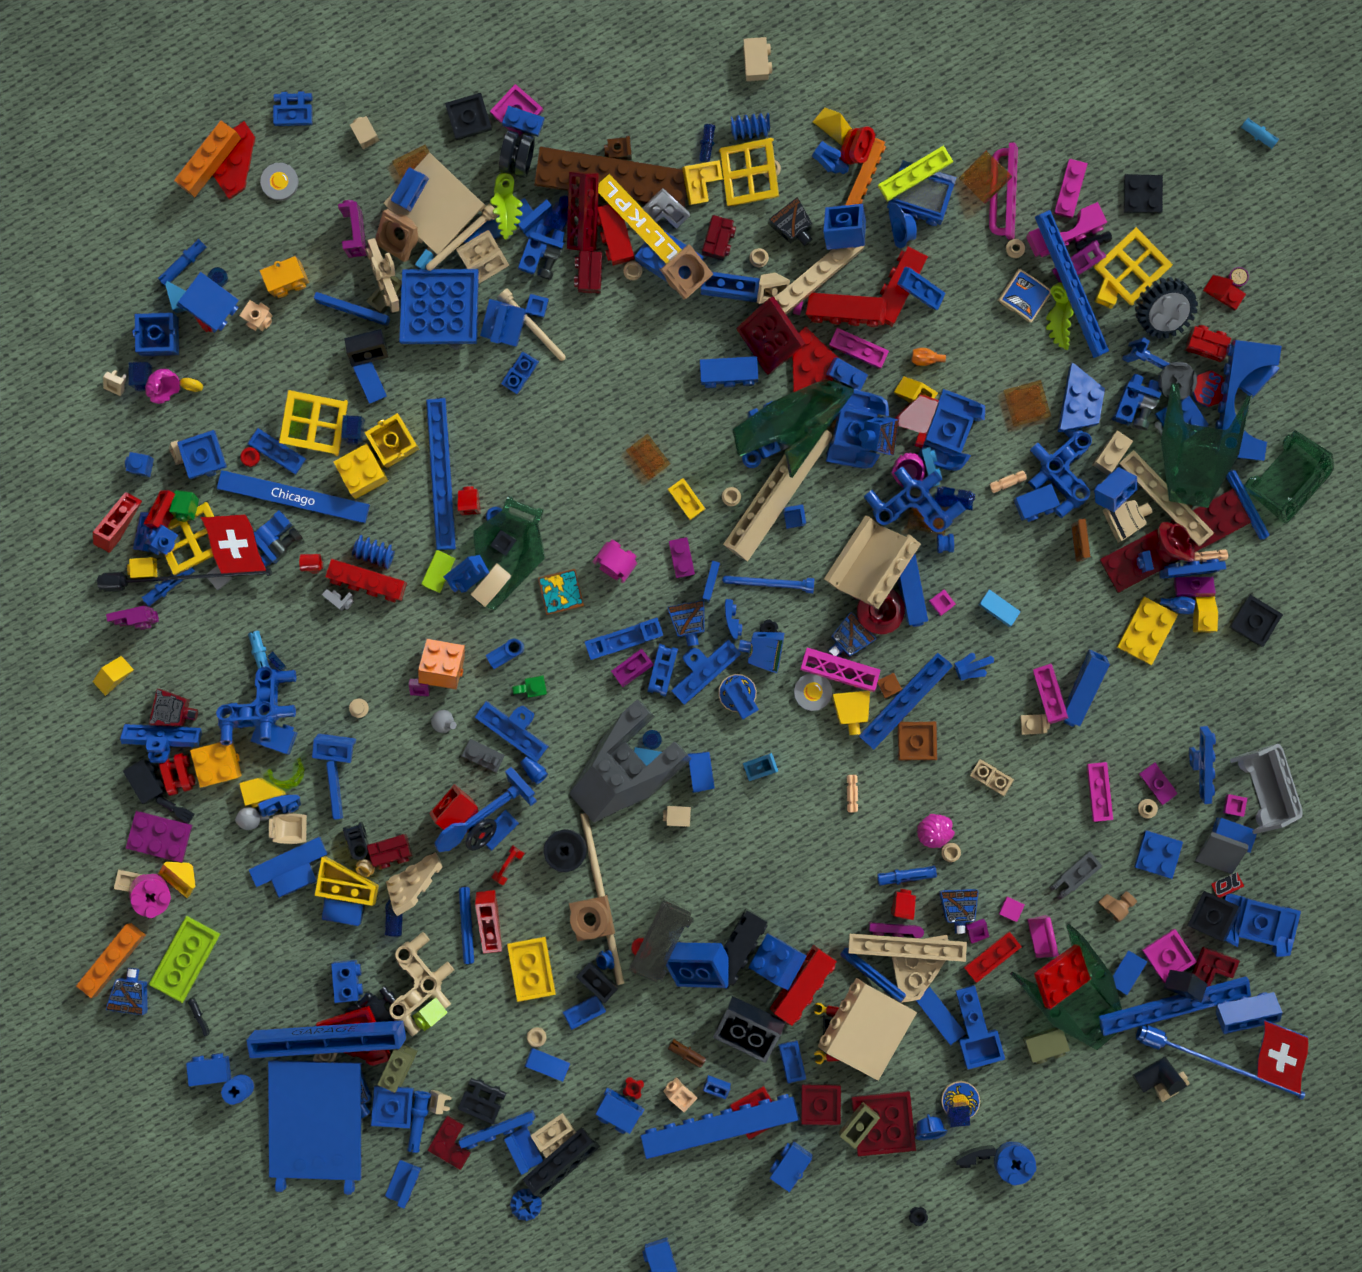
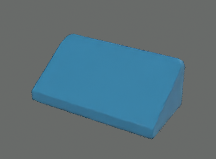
M990 589L978 604L1008 627L1012 626L1020 613L1018 609Z

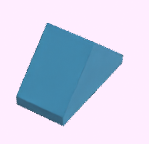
M167 281L165 285L172 310L176 314L187 311L176 306L186 291Z
M772 753L743 763L749 781L778 772Z

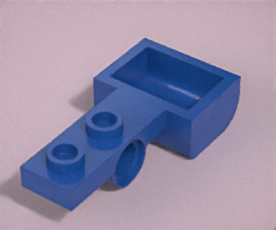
M972 985L955 990L968 1037L958 1039L966 1068L972 1069L1005 1060L998 1031L996 1029L987 1031L975 986Z

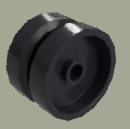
M507 131L500 152L499 172L510 174L514 169L516 176L526 178L534 154L535 137L525 134L520 140L517 132Z
M562 829L548 837L544 844L543 853L546 862L551 868L559 872H569L582 865L587 855V845L584 838L578 832ZM563 847L569 848L568 854L563 853Z

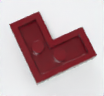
M1202 947L1192 973L1207 983V987H1209L1215 973L1233 979L1240 960Z
M447 1115L427 1151L461 1170L471 1153L465 1148L461 1149L460 1145L455 1143L464 1125Z

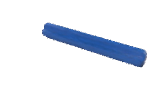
M1235 470L1228 472L1226 477L1248 514L1259 539L1267 538L1269 533Z
M461 887L459 888L463 963L472 964L474 963L470 888Z
M848 948L841 952V957L898 1002L904 1000L906 997L904 992L856 954L848 953Z

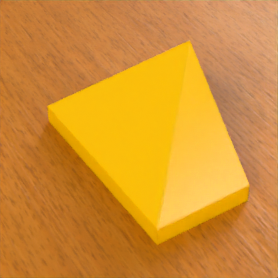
M824 108L813 121L815 125L841 146L844 143L847 132L852 129L841 113L828 108Z
M165 862L158 874L188 899L195 888L193 866L190 863Z

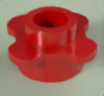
M628 1077L623 1094L639 1099L644 1082Z

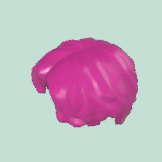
M159 369L153 372L148 377L145 385L146 396L150 397L151 402L157 404L169 401L171 395L179 393L180 382L178 376L169 369Z
M905 453L897 458L893 465L892 475L900 486L904 487L894 472L902 466L913 480L924 479L926 466L921 457L916 454Z
M929 814L917 826L920 842L928 848H941L955 835V832L952 830V820L946 816Z

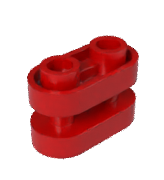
M871 127L853 128L847 132L841 148V161L847 165L867 161L875 141V132Z
M183 753L174 755L173 762H170L168 758L166 762L159 763L165 788L169 796L178 794V788L182 787L184 792L193 790V785H196L194 775L188 774L187 767L190 766V760L187 755L184 756ZM173 769H177L179 780H175Z

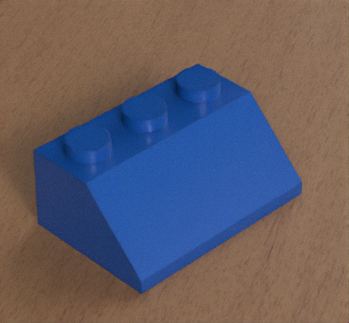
M671 943L663 957V961L677 987H728L729 957L722 943Z

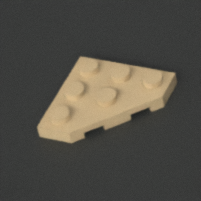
M436 852L424 857L417 864L410 865L405 871L398 875H393L386 881L393 911L397 916L416 905L418 902L417 896L420 892L426 891L432 882L431 877L435 872L439 873L442 864Z
M942 935L925 939L948 941V936ZM891 956L897 988L906 994V997L900 1003L920 1000L946 960Z

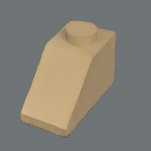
M777 273L761 275L757 303H764L770 297H776L790 285V280Z

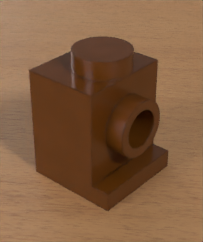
M630 136L607 139L608 144L604 145L605 156L621 160H632ZM621 146V149L615 150L614 147Z

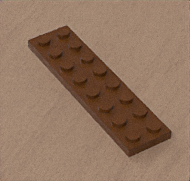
M547 147L539 148L534 186L569 191V172L599 173V183L610 174L636 202L648 203L663 188L685 208L687 192L683 169ZM576 177L577 187L580 186V177Z

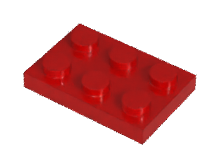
M1075 944L1034 973L1044 1006L1048 1009L1053 1008L1091 980L1081 948Z

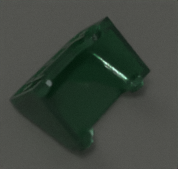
M1296 430L1284 438V451L1261 477L1258 475L1251 476L1245 484L1246 491L1285 524L1298 513L1334 470L1333 454Z

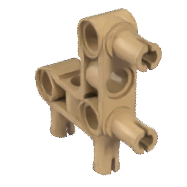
M424 932L415 937L411 942L402 944L394 954L398 965L414 980V984L411 990L403 996L400 995L391 1004L389 1014L394 1021H403L404 1028L412 1037L421 1029L411 1018V1012L425 1000L437 998L444 1009L451 1005L446 996L441 992V981L451 974L454 968L449 962H446L435 972H431L417 955V951L430 941ZM403 949L409 953L408 959L404 961L398 957L399 951ZM426 979L433 982L434 986L430 991L425 990L423 987ZM395 1005L402 1006L403 1014L401 1016L393 1014L392 1010Z

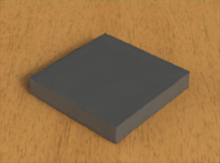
M1211 832L1198 852L1195 861L1233 874L1248 851V844Z

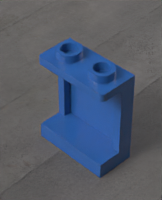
M200 272L176 306L182 310L183 308L209 326L212 332L215 333L217 329L222 331L227 324L225 319L228 314L233 316L239 308L236 305L239 300Z

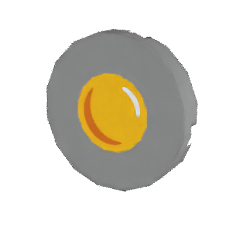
M274 163L263 171L260 184L263 192L269 198L284 201L296 193L299 179L297 173L290 165Z
M807 673L800 677L795 684L794 698L803 709L817 711L824 708L831 700L832 686L825 677Z

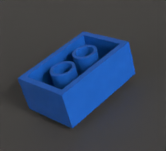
M664 231L681 249H683L686 246L684 243H682L681 241H679L678 239ZM644 242L635 255V262H638L641 266L667 282L666 277L660 271L666 263ZM696 252L699 255V257L703 260L704 256ZM681 266L678 273L682 279H687L691 271L689 267Z

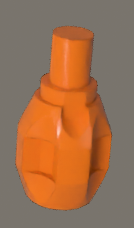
M916 348L912 351L911 362L919 366L946 361V355L937 354L928 348Z

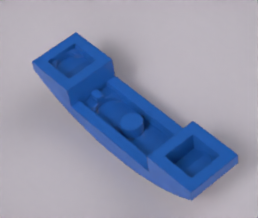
M654 618L585 641L590 660L664 635L658 618Z

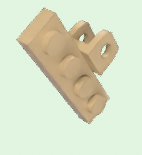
M375 238L369 239L366 254L368 259L371 260V267L380 291L384 290V302L386 306H390L392 313L399 311V300L390 279L391 276H395L391 255L386 253L383 259Z

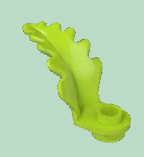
M500 173L495 180L494 197L490 202L492 205L497 206L493 213L500 215L496 218V222L500 223L498 225V229L501 230L500 234L503 235L504 239H508L510 235H513L512 230H517L514 224L520 223L516 216H522L523 213L517 207H522L523 203L513 196V176L507 173ZM504 181H508L507 184L502 185Z
M1059 282L1053 285L1050 290L1056 305L1046 316V320L1051 321L1046 326V330H1053L1049 334V338H1055L1053 340L1055 344L1059 343V347L1068 350L1070 339L1067 336L1070 335V332L1067 328L1071 327V322L1068 318L1072 317L1074 312L1064 286Z

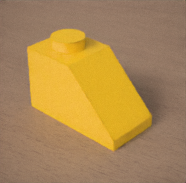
M1215 596L1194 597L1193 632H1217L1218 609Z

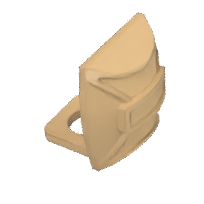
M280 814L273 816V819H269V838H273V842L284 844L306 842L307 815Z

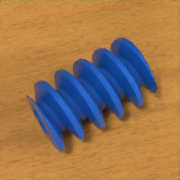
M759 113L758 119H756L755 114H752L750 120L747 115H744L743 120L737 115L735 121L731 116V131L734 139L737 140L738 134L741 135L742 139H745L746 134L752 139L753 133L756 134L757 138H760L761 132H763L766 138L768 132H770L769 113L766 114L765 119L762 113Z
M360 535L354 544L352 557L356 553L357 559L363 556V561L367 562L370 559L371 564L377 562L380 567L385 563V568L389 569L395 551H392V545L385 549L384 542L377 546V540L370 544V537L364 542L363 535Z
M237 1075L222 1087V1098L228 1104L235 1105L241 1103L252 1094L254 1083L247 1075Z

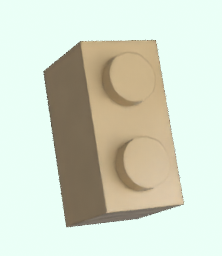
M766 37L744 39L746 81L768 80L769 74H772V62H768V55H771V46L767 44Z
M1116 431L1092 465L1108 476L1113 472L1133 441L1119 431Z

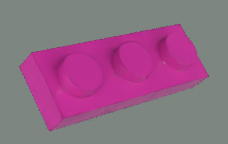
M1069 158L1054 214L1073 218L1088 163Z
M839 328L836 329L829 344V347L879 369L882 368L889 350Z
M1048 664L1033 669L1049 724L1068 719L1053 665Z
M1107 762L1087 764L1092 821L1113 820Z

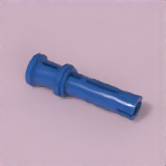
M414 1091L415 1102L414 1107L411 1109L413 1120L407 1151L411 1152L413 1150V1153L420 1151L424 1118L429 1112L427 1106L431 1093L425 1091Z

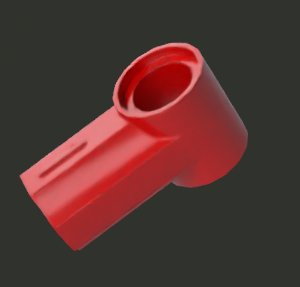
M300 554V571L318 574L323 569L321 554Z

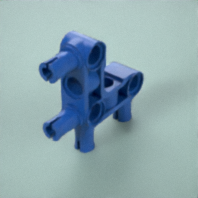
M1080 429L1065 430L1064 433L1069 437V441L1053 455H1049L1039 443L1030 449V452L1041 462V469L1028 483L1034 490H1037L1049 480L1066 497V500L1055 509L1056 514L1060 518H1063L1073 508H1079L1083 505L1090 495V490L1085 483L1069 470V465L1074 460L1080 459L1089 449L1092 442L1091 436ZM1077 440H1084L1086 446H1080ZM1055 464L1058 467V470H1051L1049 468V465ZM1075 492H1082L1084 498H1077Z
M903 466L894 472L904 486V490L887 503H882L873 490L864 496L873 508L872 512L877 522L881 525H887L897 520L909 507H914L918 509L924 517V522L934 532H942L952 525V520L966 510L958 501L948 510L944 511L931 496L929 489L942 480L937 471H934L923 480H913ZM914 487L921 491L919 498H914L911 495V490ZM882 511L889 512L890 519L888 521L882 520ZM936 518H941L944 521L943 528L935 526L934 521Z
M267 666L259 668L255 677L257 692L254 702L239 705L237 703L225 704L217 709L218 726L221 729L220 743L222 745L232 744L234 728L260 726L259 740L261 742H270L271 726L274 724V721L284 717H296L295 705L278 706L279 683L296 682V671H278ZM269 711L268 714L262 715L264 712Z

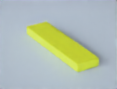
M943 145L878 184V188L886 201L889 202L953 163V160Z

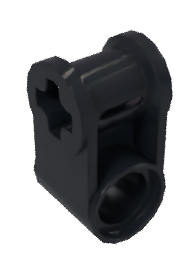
M359 822L358 825L350 828L343 827V833L351 856L357 860L367 859L369 857L367 848L369 843L363 822ZM359 846H363L365 849V853L361 857L356 853Z

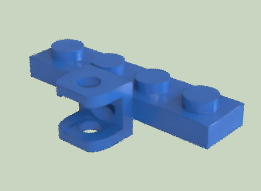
M729 639L708 658L699 649L691 648L683 655V660L692 672L671 691L685 705L740 656L741 653ZM693 654L697 657L695 661H691V655Z
M486 701L475 716L476 719L536 763L549 747L526 730L534 718V713L525 706L516 708L511 716L508 717ZM521 713L525 715V719L520 717Z
M124 724L120 740L121 744L146 745V750L149 752V761L164 763L169 757L170 746L199 747L202 730L201 728ZM157 754H162L161 757H155Z
M1208 726L1200 727V750L1196 751L1194 747L1189 748L1190 765L1193 770H1199V794L1204 804H1212V796H1215V788L1212 783L1213 779H1215V770L1213 768L1215 752L1213 745H1215L1216 739L1215 734L1211 733Z

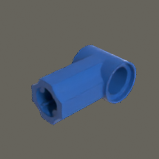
M510 639L507 643L486 655L487 660L493 669H496L516 656L521 655L524 651V644L518 639ZM514 642H517L520 646L519 651L516 653L510 650V646Z

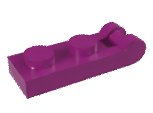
M1097 240L1091 242L1070 257L1077 275L1106 257L1104 251L1101 252L1098 247L1099 243ZM1091 251L1095 255L1092 259H1090L1089 255L1087 254ZM1056 267L1052 268L1051 271L1058 282L1062 283Z
M868 923V930L873 932L872 935L884 936V932L892 933L894 937L912 934L915 938H921L924 935V930L917 925Z

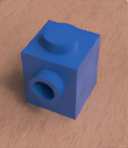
M130 452L129 457L127 456L125 460L126 471L131 474L150 477L154 458L149 455Z

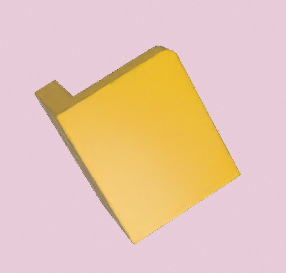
M1105 277L1094 302L1112 309L1118 299V292L1108 283L1109 278Z

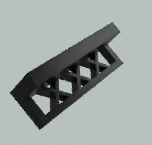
M581 1127L525 1176L523 1181L533 1195L542 1198L600 1148V1145L592 1140L586 1130Z

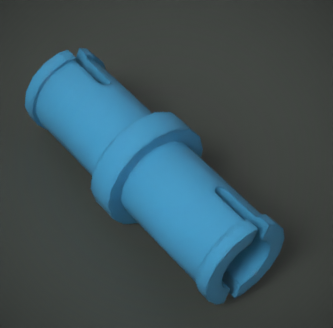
M1247 118L1241 126V129L1254 136L1256 141L1260 140L1270 149L1279 140V138L1266 131L1264 126L1260 127L1250 118Z
M254 631L253 634L249 633L248 636L252 646L251 653L255 657L258 669L264 666L270 667L265 653L267 650L263 646L260 631Z

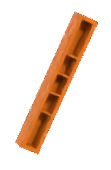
M875 138L869 157L863 163L845 205L862 204L863 199L861 198L867 193V185L871 184V175L875 174L877 170L875 166L877 163H880L882 158L880 155L886 149V146H884L885 141Z

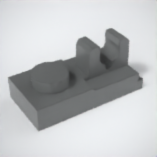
M472 739L469 740L462 754L463 757L496 773L505 756Z

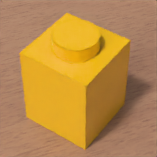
M153 557L129 559V564H127L128 575L132 579L158 577L157 559Z

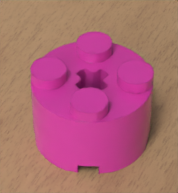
M611 539L610 542H606L594 558L593 563L596 565L598 562L601 565L599 568L601 571L615 580L621 578V583H624L637 565L635 560L637 556L629 550L625 552L620 548L621 545Z
M143 874L135 878L130 885V902L138 914L153 918L167 909L171 896L167 883L161 876L157 874ZM148 893L151 895L153 893V896L146 897V894Z

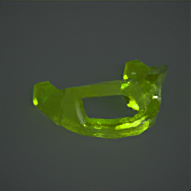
M297 758L299 767L297 773L292 778L285 781L276 780L271 769H268L267 772L270 780L280 788L291 789L292 787H297L302 781L305 771L301 758Z

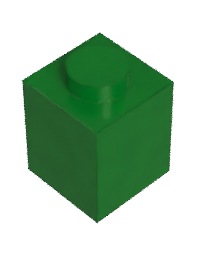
M175 490V496L169 512L178 521H194L199 498L193 492Z

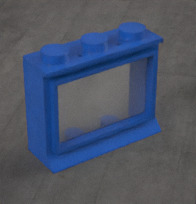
M902 160L899 172L913 163ZM937 172L890 200L887 208L892 203H896L905 214H910L915 220L920 218L926 220V223L931 226L941 225L957 177Z

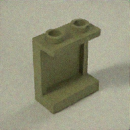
M405 1044L400 1049H394L378 1085L394 1093L398 1087H402L418 1050Z

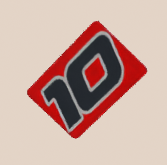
M1237 872L1211 884L1219 898L1244 887Z

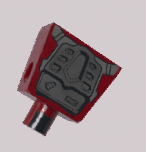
M157 688L149 724L184 726L186 719L196 721L198 709L188 708L189 699Z

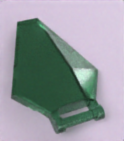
M510 496L507 497L501 512L473 531L475 556H481L488 571L497 563L511 575L505 585L487 604L486 607L492 610H496L546 558L539 527L544 510L515 501ZM510 507H512L522 512L533 515L535 517L533 520H531L516 513L509 512ZM500 529L517 540L507 556L490 546Z

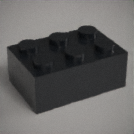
M732 996L717 1025L713 1038L766 1063L781 1036L785 1021Z

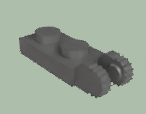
M1088 851L1061 874L1060 878L1049 888L1055 890L1065 882L1068 887L1057 896L1061 900L1071 891H1075L1097 872L1102 865Z

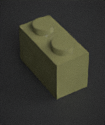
M1060 1026L1023 1038L1032 1063L1041 1064L1046 1062L1049 1057L1060 1058L1066 1055L1065 1052L1070 1051L1063 1028Z
M862 1102L838 1132L839 1136L856 1149L880 1117Z

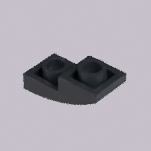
M987 1145L967 1150L956 1156L954 1162L960 1168H971V1165H976V1157H979L981 1160H988L990 1156H996L995 1147Z

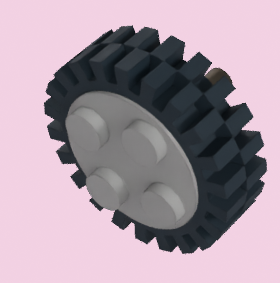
M1168 277L1167 281L1161 278L1160 284L1156 281L1152 282L1153 288L1146 286L1147 293L1141 292L1140 296L1142 299H1137L1136 301L1138 306H1135V311L1137 312L1135 316L1147 333L1157 338H1161L1162 335L1164 338H1169V333L1174 337L1177 335L1176 330H1179L1180 333L1184 331L1183 325L1187 328L1191 325L1188 319L1192 321L1195 319L1192 313L1197 314L1196 306H1198V302L1196 301V295L1184 281H1180L1178 278L1173 280L1172 277Z

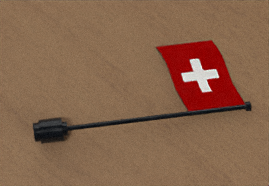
M247 515L200 517L208 532L212 553L221 573L128 579L123 572H108L98 575L97 585L99 590L104 592L124 591L128 583L261 574L271 576L272 570L271 568L266 569L258 550L253 527Z

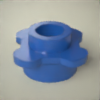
M610 950L606 952L600 951L596 957L598 967L603 970L607 968L613 969L614 958Z

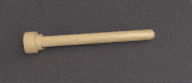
M488 204L484 208L482 215L426 265V269L432 271L487 220H494L499 215L493 213L495 208Z
M508 288L497 297V300L519 307ZM526 314L524 323L560 361H564L566 357L563 352Z

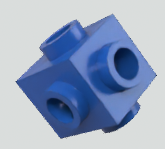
M160 525L159 528H153L148 531L144 543L149 546L148 550L154 554L159 555V553L167 555L174 548V541L178 534Z

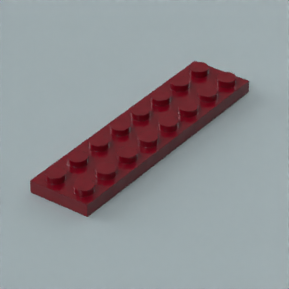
M1234 489L1192 510L1214 532L1200 547L1191 539L1194 552L1251 523ZM1174 520L1169 522L1172 524H1177ZM1158 529L1099 559L1117 593L1164 569V566H1169L1170 563L1163 561L1156 551V546L1159 542ZM1150 550L1154 569L1142 573V570L1137 565L1138 554Z

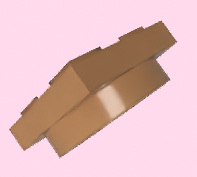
M386 209L382 213L375 240L379 247L405 262L409 260L411 250L418 242V227L406 215L395 214ZM397 227L404 231L405 237L403 240H399L395 236V229Z
M690 244L671 257L660 269L666 277L668 284L683 299H687L713 275ZM681 266L689 267L691 271L689 278L682 279L679 276L678 271Z
M607 895L569 903L571 911L570 924L576 934L577 941L615 934ZM586 913H593L595 915L596 922L593 926H588L584 922Z

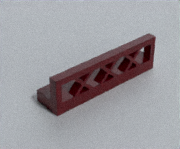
M569 172L567 249L577 251L596 250L599 173ZM576 177H580L579 187L576 186ZM576 197L579 199L578 207L575 204ZM575 216L578 218L577 226L574 223ZM575 235L578 238V246L574 245Z

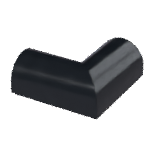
M1162 1057L1132 1075L1143 1093L1160 1083L1170 1096L1187 1087L1184 1080L1166 1057Z

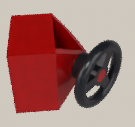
M454 784L429 814L433 821L445 830L451 824L467 822L469 818L478 813V807L469 795ZM482 820L467 830L469 834L465 844L468 850H478L492 839L497 829L495 820ZM474 838V839H475V842H474V844L472 845L471 842H472V839Z

